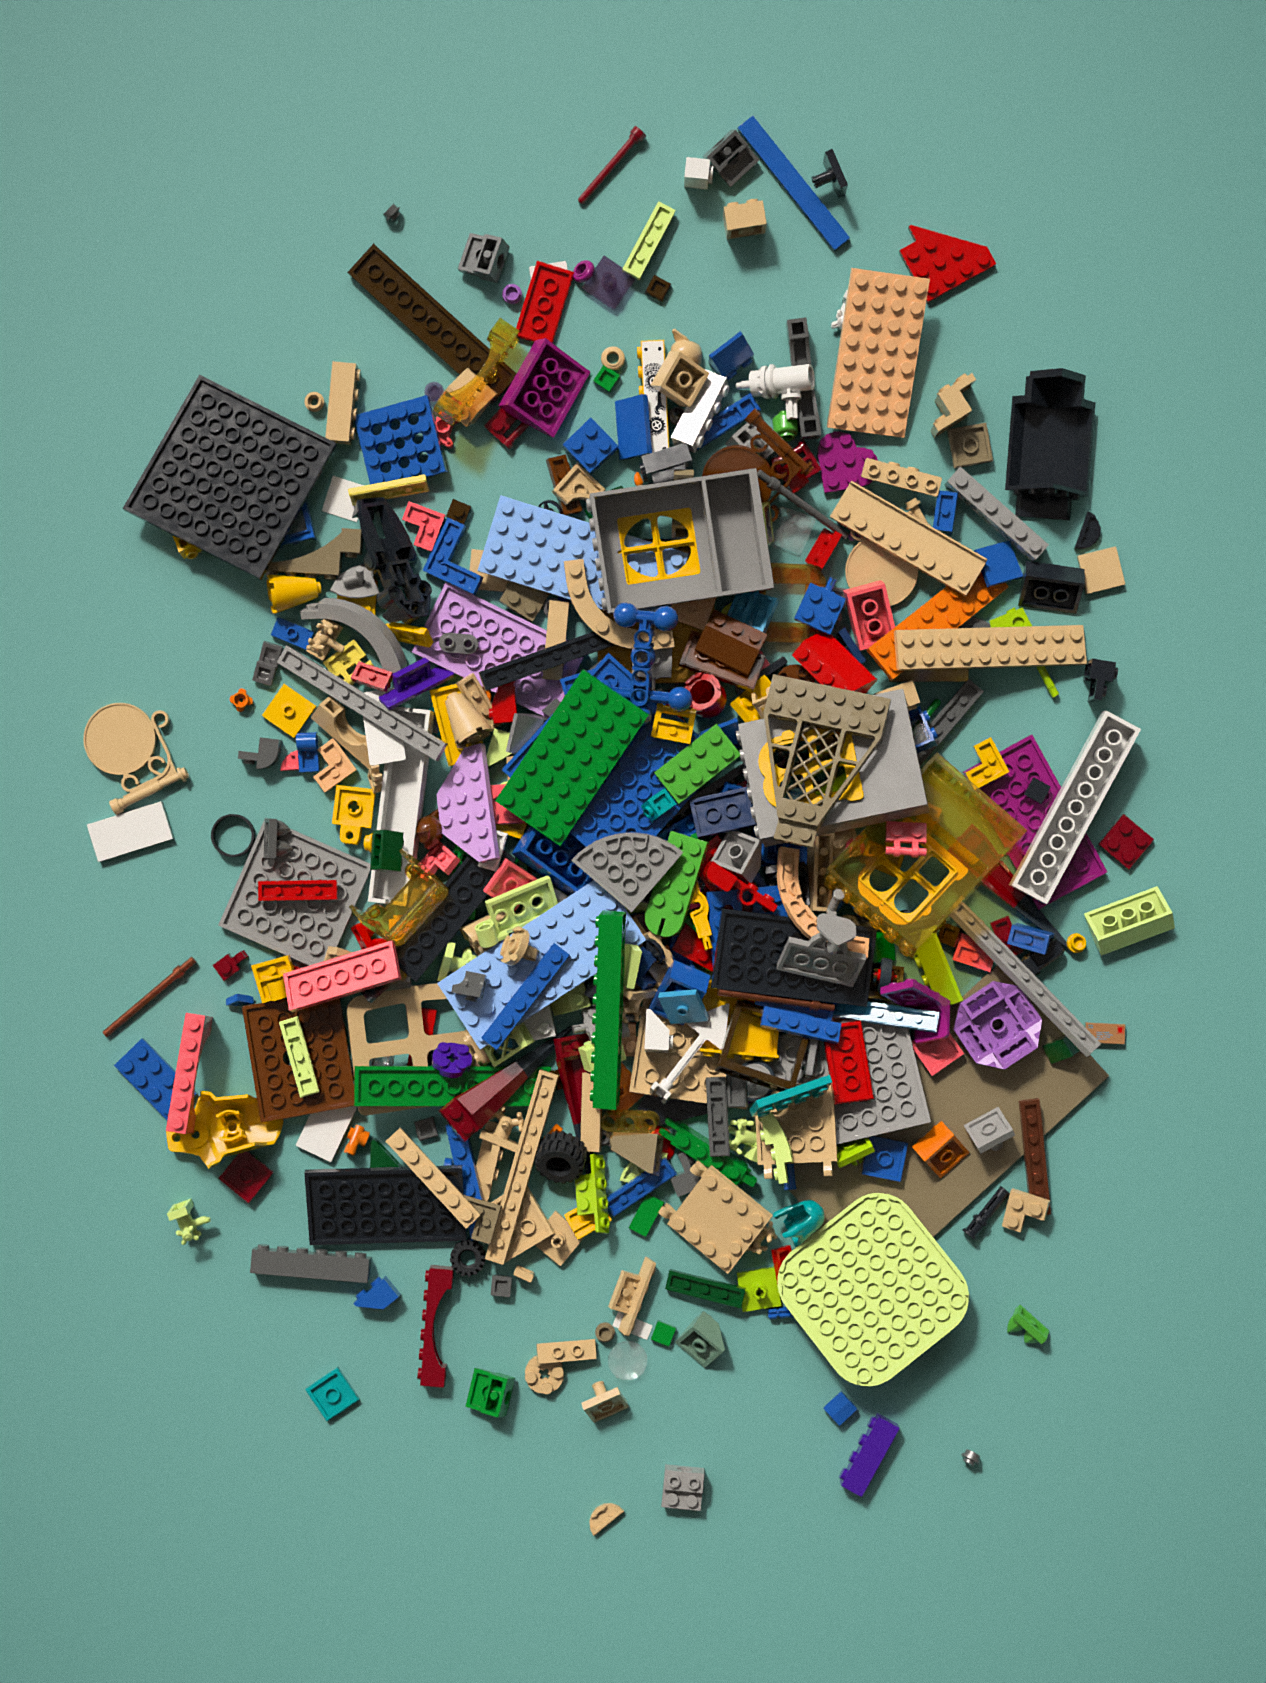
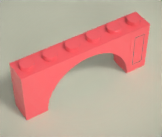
M191 1013L185 1014L166 1131L182 1134L194 1133L197 1116L194 1109L196 1076L204 1044L210 1036L213 1017Z

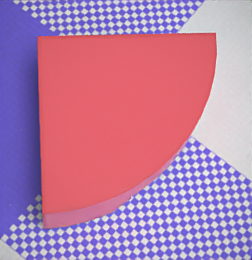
M293 751L285 757L281 763L280 771L299 770L298 751Z

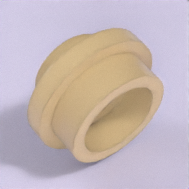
M311 392L305 397L304 402L308 410L317 412L323 408L324 398L320 393ZM317 399L318 404L312 405L311 401Z

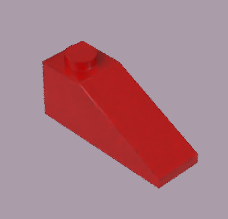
M515 681L499 686L492 702V708H489V718L493 720L494 724L513 722L514 713H517Z

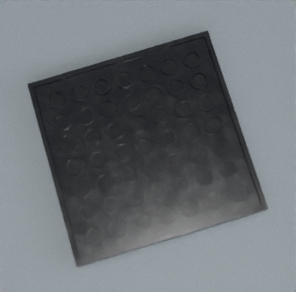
M199 375L126 501L123 510L262 580L337 444Z

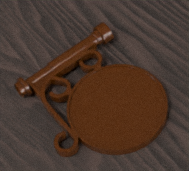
M755 408L744 419L749 425L756 426V430L760 433L752 437L750 441L751 448L742 445H731L720 449L709 458L702 476L756 468L757 472L762 470L770 477L774 476L781 479L788 473L779 474L776 472L775 467L777 464L786 463L789 468V478L784 485L786 488L801 469L800 474L807 476L814 467L811 461L807 464L762 419L761 413ZM761 438L767 444L763 448H758L755 445V439ZM768 446L782 458L774 462L771 468L766 459L760 454ZM758 478L761 503L769 502L771 504L780 493L777 492L770 500L773 491L766 486L765 482ZM775 504L771 506L775 511V517L771 518L772 522L780 515V510Z

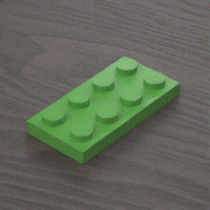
M715 724L655 771L654 774L679 804L737 759L740 753L721 728Z

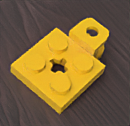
M336 785L332 824L341 825V842L358 845L361 841L362 828L372 829L376 793L373 794L372 789ZM353 801H356L359 809H356L355 812H352V809L349 808ZM349 833H353L352 839H348Z

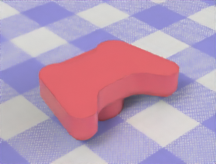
M441 410L435 420L440 443L451 449L454 444L450 434L453 426L456 423H460V421L449 411Z

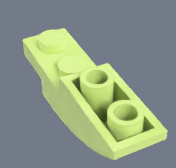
M769 1111V1115L761 1118L758 1117L759 1122L763 1124V1130H760L761 1141L765 1142L767 1146L774 1145V1148L771 1149V1156L773 1161L776 1160L777 1166L774 1169L775 1181L779 1180V1184L789 1183L786 1163L794 1162L793 1155L781 1124L774 1114Z

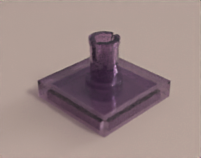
M604 255L595 267L594 274L585 282L582 289L615 311L636 279L622 272L623 268Z

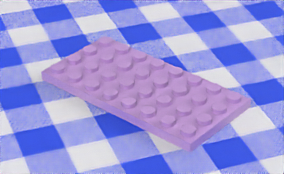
M446 582L424 626L430 632L434 643L430 648L415 645L412 653L426 658L462 677L474 673L483 687L479 676L480 671L545 649L547 630ZM445 633L470 634L476 637L479 646L473 654L446 653L440 648L439 639ZM447 639L445 645H452V640ZM466 641L465 647H471L472 642ZM584 657L564 663L562 678L575 675ZM543 671L516 680V703L546 718H549V716L542 710L556 698L561 702L565 697L561 682L559 680L542 679ZM498 687L491 689L490 691L496 693Z

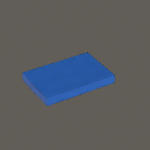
M641 394L615 401L619 460L631 459L652 453L648 395Z

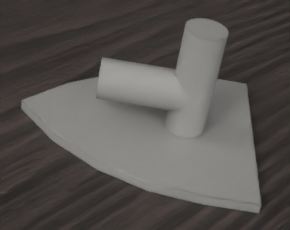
M365 564L357 565L342 573L330 589L331 592L348 598H366L380 594L375 580L371 576V571L366 569Z

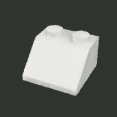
M647 1009L645 1052L668 1053L669 1048L672 1049L673 1035H669V1029L651 1009Z

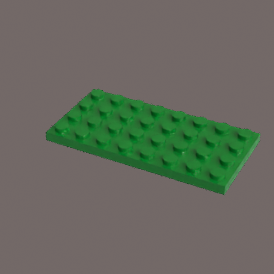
M583 669L495 801L561 846L650 714Z

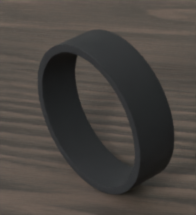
M224 815L214 823L211 830V841L214 848L222 855L228 857H238L246 854L255 842L254 826L242 815ZM231 816H236L246 821L252 835L249 846L243 852L235 855L222 851L215 840V831L218 824Z

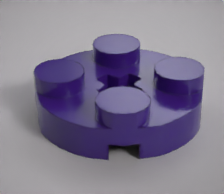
M441 1042L433 1052L432 1065L444 1077L458 1078L462 1076V1073L468 1072L471 1068L472 1055L469 1052V1047L465 1044ZM449 1058L455 1059L454 1062H450Z

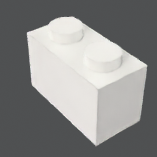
M686 158L684 187L707 189L708 183L712 184L714 166H710L709 159Z

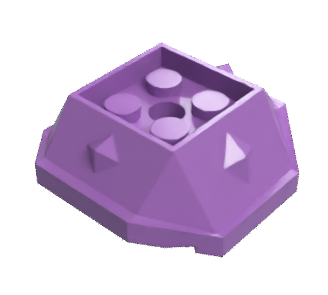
M992 981L960 1002L953 1030L975 1063L1006 1069L1038 1048L1042 1019L1026 994L1018 986ZM1000 1019L1002 1021L1001 1028L993 1029V1021Z

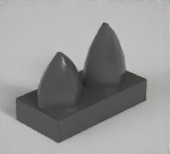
M265 819L264 858L281 857L293 850V847L288 843L277 840V837L285 835L290 830L284 822L277 819Z

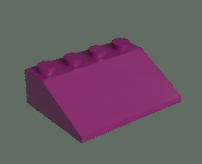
M546 338L535 340L501 400L499 407L514 418L554 438L590 371Z

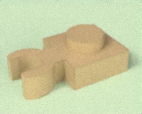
M378 764L371 766L367 774L373 794L381 792L383 775L379 772Z

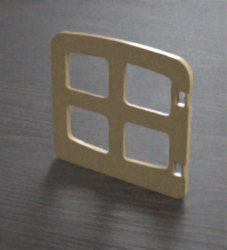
M437 983L384 991L372 1003L368 1002L363 995L356 996L349 1002L347 1006V1021L353 1072L354 1066H369V1061L372 1058L409 1054L412 1057L413 1066H428L427 1054L429 1051L435 1050L439 1043L467 1045L463 1039L466 1036L464 1032L467 1029L437 1035H426L424 1032L421 1002L424 1000L447 999ZM405 1004L409 1029L408 1037L400 1040L367 1043L364 1025L365 1012L381 1007ZM472 1046L469 1047V1052L472 1055L471 1066H487V1064L484 1065L477 1062L473 1055L476 1053ZM358 1106V1111L363 1115H374L430 1106Z

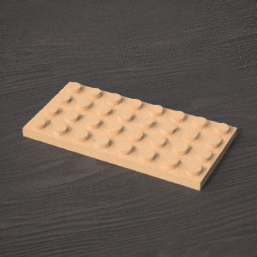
M851 268L827 421L828 428L905 437L930 279Z

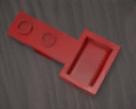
M708 861L703 868V879L719 891H729L732 886L738 890L737 900L740 904L752 905L756 902L770 912H774L778 905L774 903L775 899L766 893L763 896L757 892L759 890L758 887L750 882L748 885L714 861ZM745 891H749L752 895L749 902H745L742 899V894Z

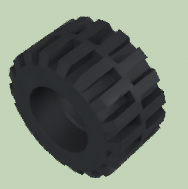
M555 1131L552 1134H546L540 1141L535 1158L537 1171H540L542 1177L545 1176L547 1180H553L555 1183L561 1182L566 1184V1182H574V1179L577 1180L583 1173L587 1157L585 1143L579 1141V1137H574L572 1133L567 1134L565 1131H560V1133Z

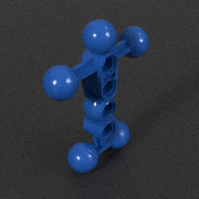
M628 602L617 605L613 615L615 622L619 626L627 628L639 622V630L634 635L635 644L631 652V661L634 664L632 667L634 672L631 677V688L613 687L609 681L605 679L599 680L650 714L642 727L648 725L652 718L651 709L646 702L669 704L677 712L688 710L693 701L692 694L688 689L676 687L670 692L652 691L653 674L651 669L653 668L656 655L653 649L654 643H652L655 638V632L651 628V623L661 631H671L678 623L676 611L668 606L660 607L655 612L637 610L633 604ZM641 632L648 634V641L641 639ZM639 652L646 653L648 660H641ZM638 672L645 673L646 680H641L638 677ZM636 692H643L645 699H639Z

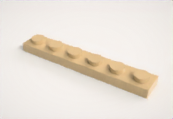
M399 1128L385 1141L465 1228L470 1226L481 1215L402 1128Z

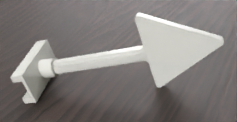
M728 1003L707 1011L709 1015L708 1021L686 1023L698 1032L699 1036L668 1077L664 1078L660 1084L655 1081L651 1086L649 1093L653 1094L655 1092L661 1098L664 1096L662 1103L665 1104L671 1096L669 1090L673 1087L672 1083L706 1040L721 1050L727 1029Z

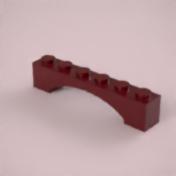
M431 1265L429 1270L425 1272V1282H428V1290H424L423 1301H426L427 1304L426 1309L422 1311V1321H425V1329H421L420 1340L424 1341L423 1348L419 1350V1360H422V1368H418L417 1379L421 1380L420 1386H445L447 1364L442 1363L436 1348L434 1323L436 1311L443 1294L447 1289H452L454 1269L451 1266Z

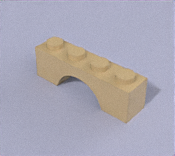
M332 696L327 697L319 704L311 719L368 769L374 766L370 765L366 735L356 732L349 725L345 717V707Z

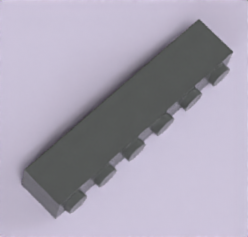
M258 1244V1247L252 1249L250 1273L368 1283L370 1280L371 1257L367 1256V1253L356 1252L355 1255H347L346 1251L328 1253V1250L316 1249V1252L308 1251V1248L303 1247L289 1250L288 1246H277L276 1249L269 1248L267 1244Z

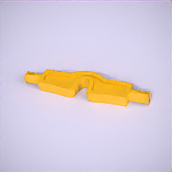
M697 882L691 903H700L701 907L691 912L690 915L696 927L698 938L702 939L705 950H708L707 942L709 949L713 948L709 937L712 936V932L707 918L709 906L706 897L700 892Z

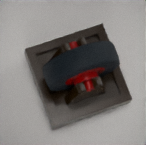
M882 958L880 964L873 963L868 1001L898 1005L880 995L881 987L888 986L890 983L903 982L904 967L893 966V961L890 958Z

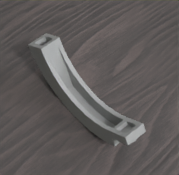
M324 598L319 603L306 605L307 607L300 611L301 619H331L347 624L357 630L369 641L376 651L382 669L395 673L407 667L404 652L395 635L380 618L364 607L346 600Z

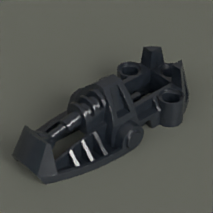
M384 497L357 500L352 518L359 519L366 544L365 548L368 551L364 558V564L366 569L371 571V576L374 580L381 579L385 589L377 596L379 606L388 610L382 617L390 623L402 621L410 625L420 617L428 615L431 602L430 594L432 593L431 585L427 581L421 580L419 574L414 575L410 564H414L416 561V552L402 522ZM377 511L380 513L385 536L383 539L379 538L373 524L374 513ZM401 586H402V588H403V590H404V593H405L406 598H407L408 601H406L405 596H404V594H403V591H402V589H400Z

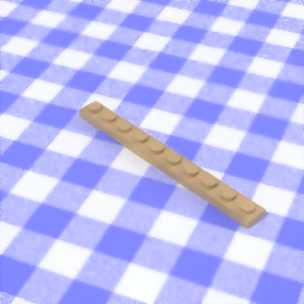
M539 1070L501 1201V1210L491 1244H489L485 1256L486 1260L502 1265L506 1262L559 1075Z

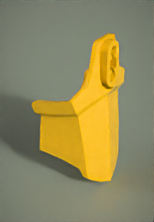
M200 1091L201 1095L198 1097L195 1107L197 1116L194 1133L199 1132L200 1136L195 1139L192 1137L194 1133L182 1134L166 1131L170 1151L200 1156L208 1169L218 1165L223 1157L275 1144L281 1133L284 1120L279 1119L261 1123L257 1098L248 1094L216 1097L211 1092ZM176 1135H180V1140L178 1142H175L174 1137Z

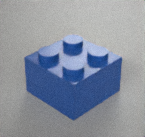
M590 417L563 443V448L584 470L592 475L618 450V445Z

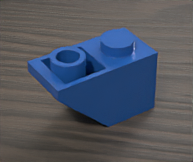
M387 1276L382 1279L378 1277L371 1283L372 1287L369 1290L363 1289L355 1296L357 1299L353 1304L356 1307L384 1309L396 1300L401 1293Z

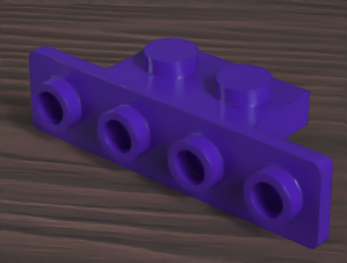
M423 658L393 673L394 689L380 696L379 701L388 710H391L453 678L454 673L441 666L431 670L429 660Z

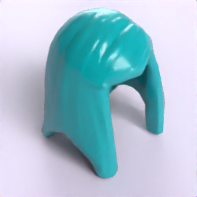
M805 1200L773 1213L775 1219L787 1214L783 1222L788 1231L784 1232L782 1236L784 1238L792 1237L795 1247L801 1245L822 1226L825 1218L824 1209L813 1200Z

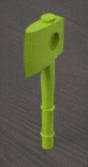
M1014 607L1006 611L1007 614L989 621L991 627L1032 626L1023 607L1017 610ZM1037 666L1036 668L1052 698L1059 695L1045 666Z

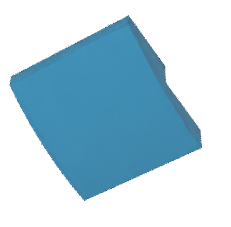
M759 591L737 594L727 615L766 633L779 601L778 598L761 594Z

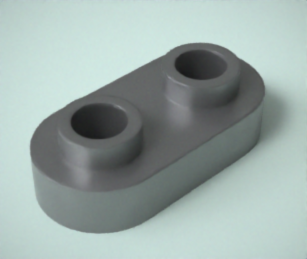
M445 633L439 639V646L446 653L473 654L479 646L476 637L470 634ZM451 639L452 645L446 646L445 641ZM468 640L472 642L469 648L465 647V642Z

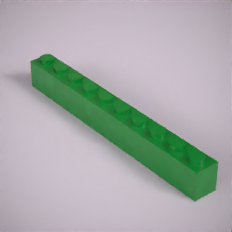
M603 910L599 916H596L595 926L598 928V935L595 937V947L598 948V955H595L594 958L597 974L594 975L593 983L597 987L596 994L593 996V1005L596 1006V1013H593L592 1024L595 1025V1032L592 1033V1044H595V1049L591 1054V1063H594V1070L591 1071L590 1081L593 1082V1090L591 1089L590 1101H593V1108L616 1110L620 1105L626 912Z

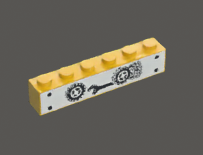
M664 340L641 341V347H637V359L642 361V366H638V378H642L643 386H639V395H648L652 453L669 448L667 397L651 386L665 360Z

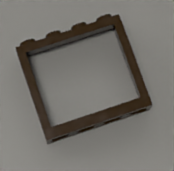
M737 1000L732 1010L715 1071L777 1092L795 1087L809 1040L807 1037L801 1038L789 1081L726 1060L740 1012L761 1018L764 1008L763 1006L757 1007L752 1005L747 1000Z

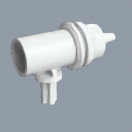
M770 364L769 367L762 366L759 370L750 371L749 381L736 383V388H750L753 397L762 396L765 399H777L779 394H782L781 399L786 401V419L795 420L798 418L797 400L801 399V391L814 390L815 377L811 364L780 368Z

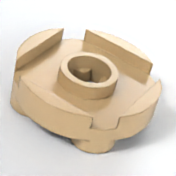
M537 1355L529 1360L525 1369V1380L528 1386L538 1393L550 1394L559 1388L564 1378V1369L561 1362L538 1364ZM548 1369V1375L550 1376L542 1378L539 1371Z

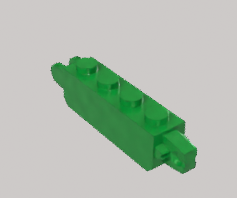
M670 1118L665 1120L668 1126L676 1130L675 1134L673 1135L663 1128H660L658 1133L670 1140V1144L700 1161L708 1168L712 1165L736 1185L738 1183L742 1185L743 1182L751 1187L755 1185L757 1178L750 1174L751 1169L748 1168V1164L731 1152L730 1156L710 1157L709 1139L684 1123L680 1125Z

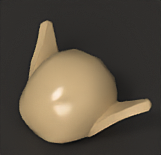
M673 329L672 333L675 343L671 346V351L681 352L700 365L702 362V350L699 344L690 341L679 331Z

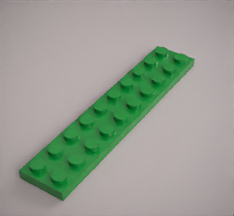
M354 1066V1106H445L456 1096L507 1066H471L468 1072L462 1073V1076L458 1078L444 1077L433 1066ZM538 1066L503 1106H529L539 1070L549 1072L551 1071V1066Z

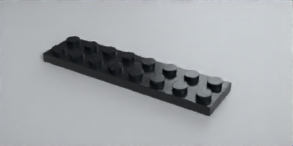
M503 850L499 867L503 863L505 858H507L513 863L516 861V859L507 851ZM470 855L467 856L395 945L399 968L416 982L488 895L483 889L496 871L479 867V862Z

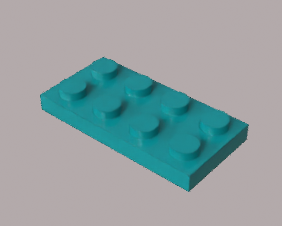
M830 1075L756 1100L749 1109L751 1116L758 1115L761 1118L769 1115L771 1110H784L791 1103H795V1105L804 1103L808 1097L813 1096L814 1099L821 1097L828 1090L832 1079Z

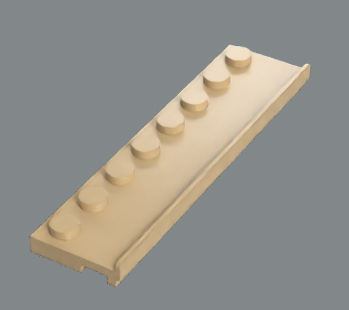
M853 481L850 482L830 515L832 520L965 597L988 560Z

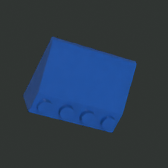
M530 826L512 852L515 857L542 877L548 875L552 884L568 896L583 888L592 880L588 874L571 861L586 847L571 833H569L562 845L559 846Z

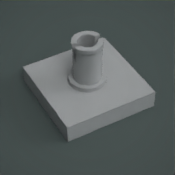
M999 1107L964 1125L980 1154L990 1148L994 1151L1000 1150L1003 1147V1141L1015 1136L1012 1127Z

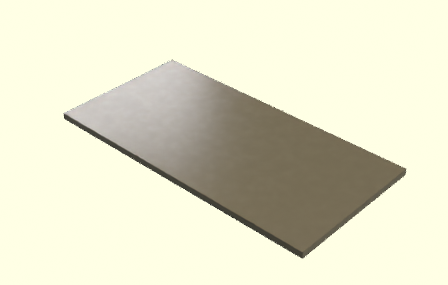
M996 965L968 990L962 998L965 1000L992 981L1011 985L1016 984ZM1029 997L1028 999L1042 1019L1038 1048L1006 1069L975 1063L953 1030L960 1002L955 1003L950 1007L949 1032L964 1054L931 1076L914 1051L931 1123L876 1135L908 1142L901 1182L862 1174L863 1162L859 1163L858 1160H856L858 1165L854 1166L850 1163L841 1168L838 1167L836 1162H832L833 1176H824L823 1162L796 1163L794 1168L797 1189L789 1191L799 1202L813 1200L824 1209L825 1218L822 1227L862 1196L872 1193L889 1194L907 1204L932 1237H934L1024 1154L1019 1111L1020 1100L1035 1098L1040 1100L1044 1136L1109 1075L1091 1055L1086 1057L1081 1051L1072 1057L1051 1064L1042 1046L1063 1036L1064 1033ZM996 1019L992 1023V1027L995 1030L1000 1029L1002 1026L1000 1019ZM999 1107L1012 1127L1015 1136L1003 1141V1147L1000 1150L994 1151L990 1148L980 1154L964 1125ZM940 1121L948 1127L970 1152L941 1179L912 1148L920 1138L924 1137Z

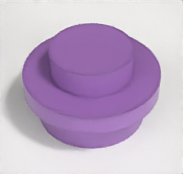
M509 284L503 289L502 296L507 303L516 304L522 297V291L519 286Z

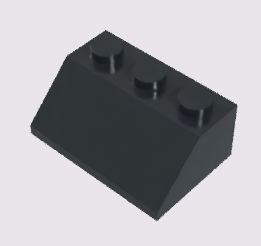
M1026 561L1021 580L1018 606L1076 614L1085 585V569Z

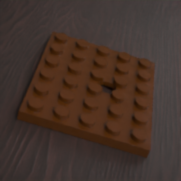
M287 998L242 1006L261 1123L354 1106V1076L341 998L296 1012L289 1011ZM299 1016L320 1089L319 1093L302 1098L299 1095L292 1066L287 1065L283 1060L287 1049L279 1024L280 1021Z

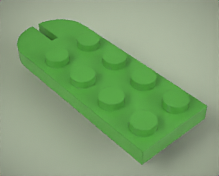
M670 831L668 842L677 846L683 853L653 887L645 913V923L652 933L663 937L674 936L682 930L709 842L674 831ZM665 918L664 926H663V929H662V928H661V923H662V920Z

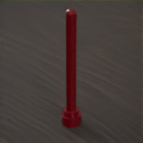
M637 126L632 128L627 142L578 198L580 204H584L634 144L641 143L646 138L645 133Z

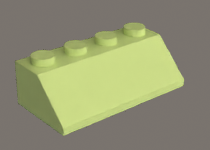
M1158 887L1084 913L1093 941L1101 956L1175 928L1173 913Z

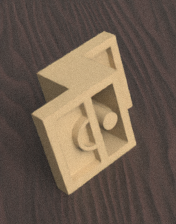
M966 373L961 375L953 383L954 385L950 386L947 384L937 393L938 396L935 399V403L943 415L933 423L930 432L934 438L967 418L971 413L972 409L962 393L971 388L976 381L973 373L968 376Z

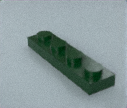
M673 1269L669 1270L665 1286L666 1290L737 1308H742L746 1291L744 1287Z

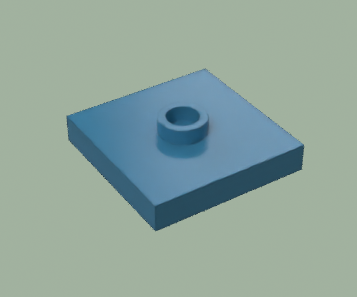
M697 989L659 993L658 998L670 1024L708 1021L709 1015Z

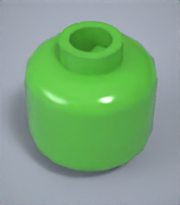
M780 411L772 420L773 430L786 442L793 440L799 432L798 419H786V411Z

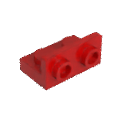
M823 528L805 562L822 571L842 534L837 531L833 533Z

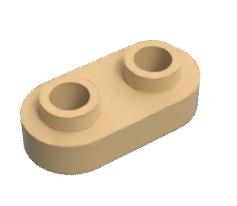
M468 1030L465 1031L464 1034L466 1036L463 1039L468 1047L472 1046L476 1053L473 1055L477 1062L484 1065L490 1063L491 1061L484 1049L480 1050Z

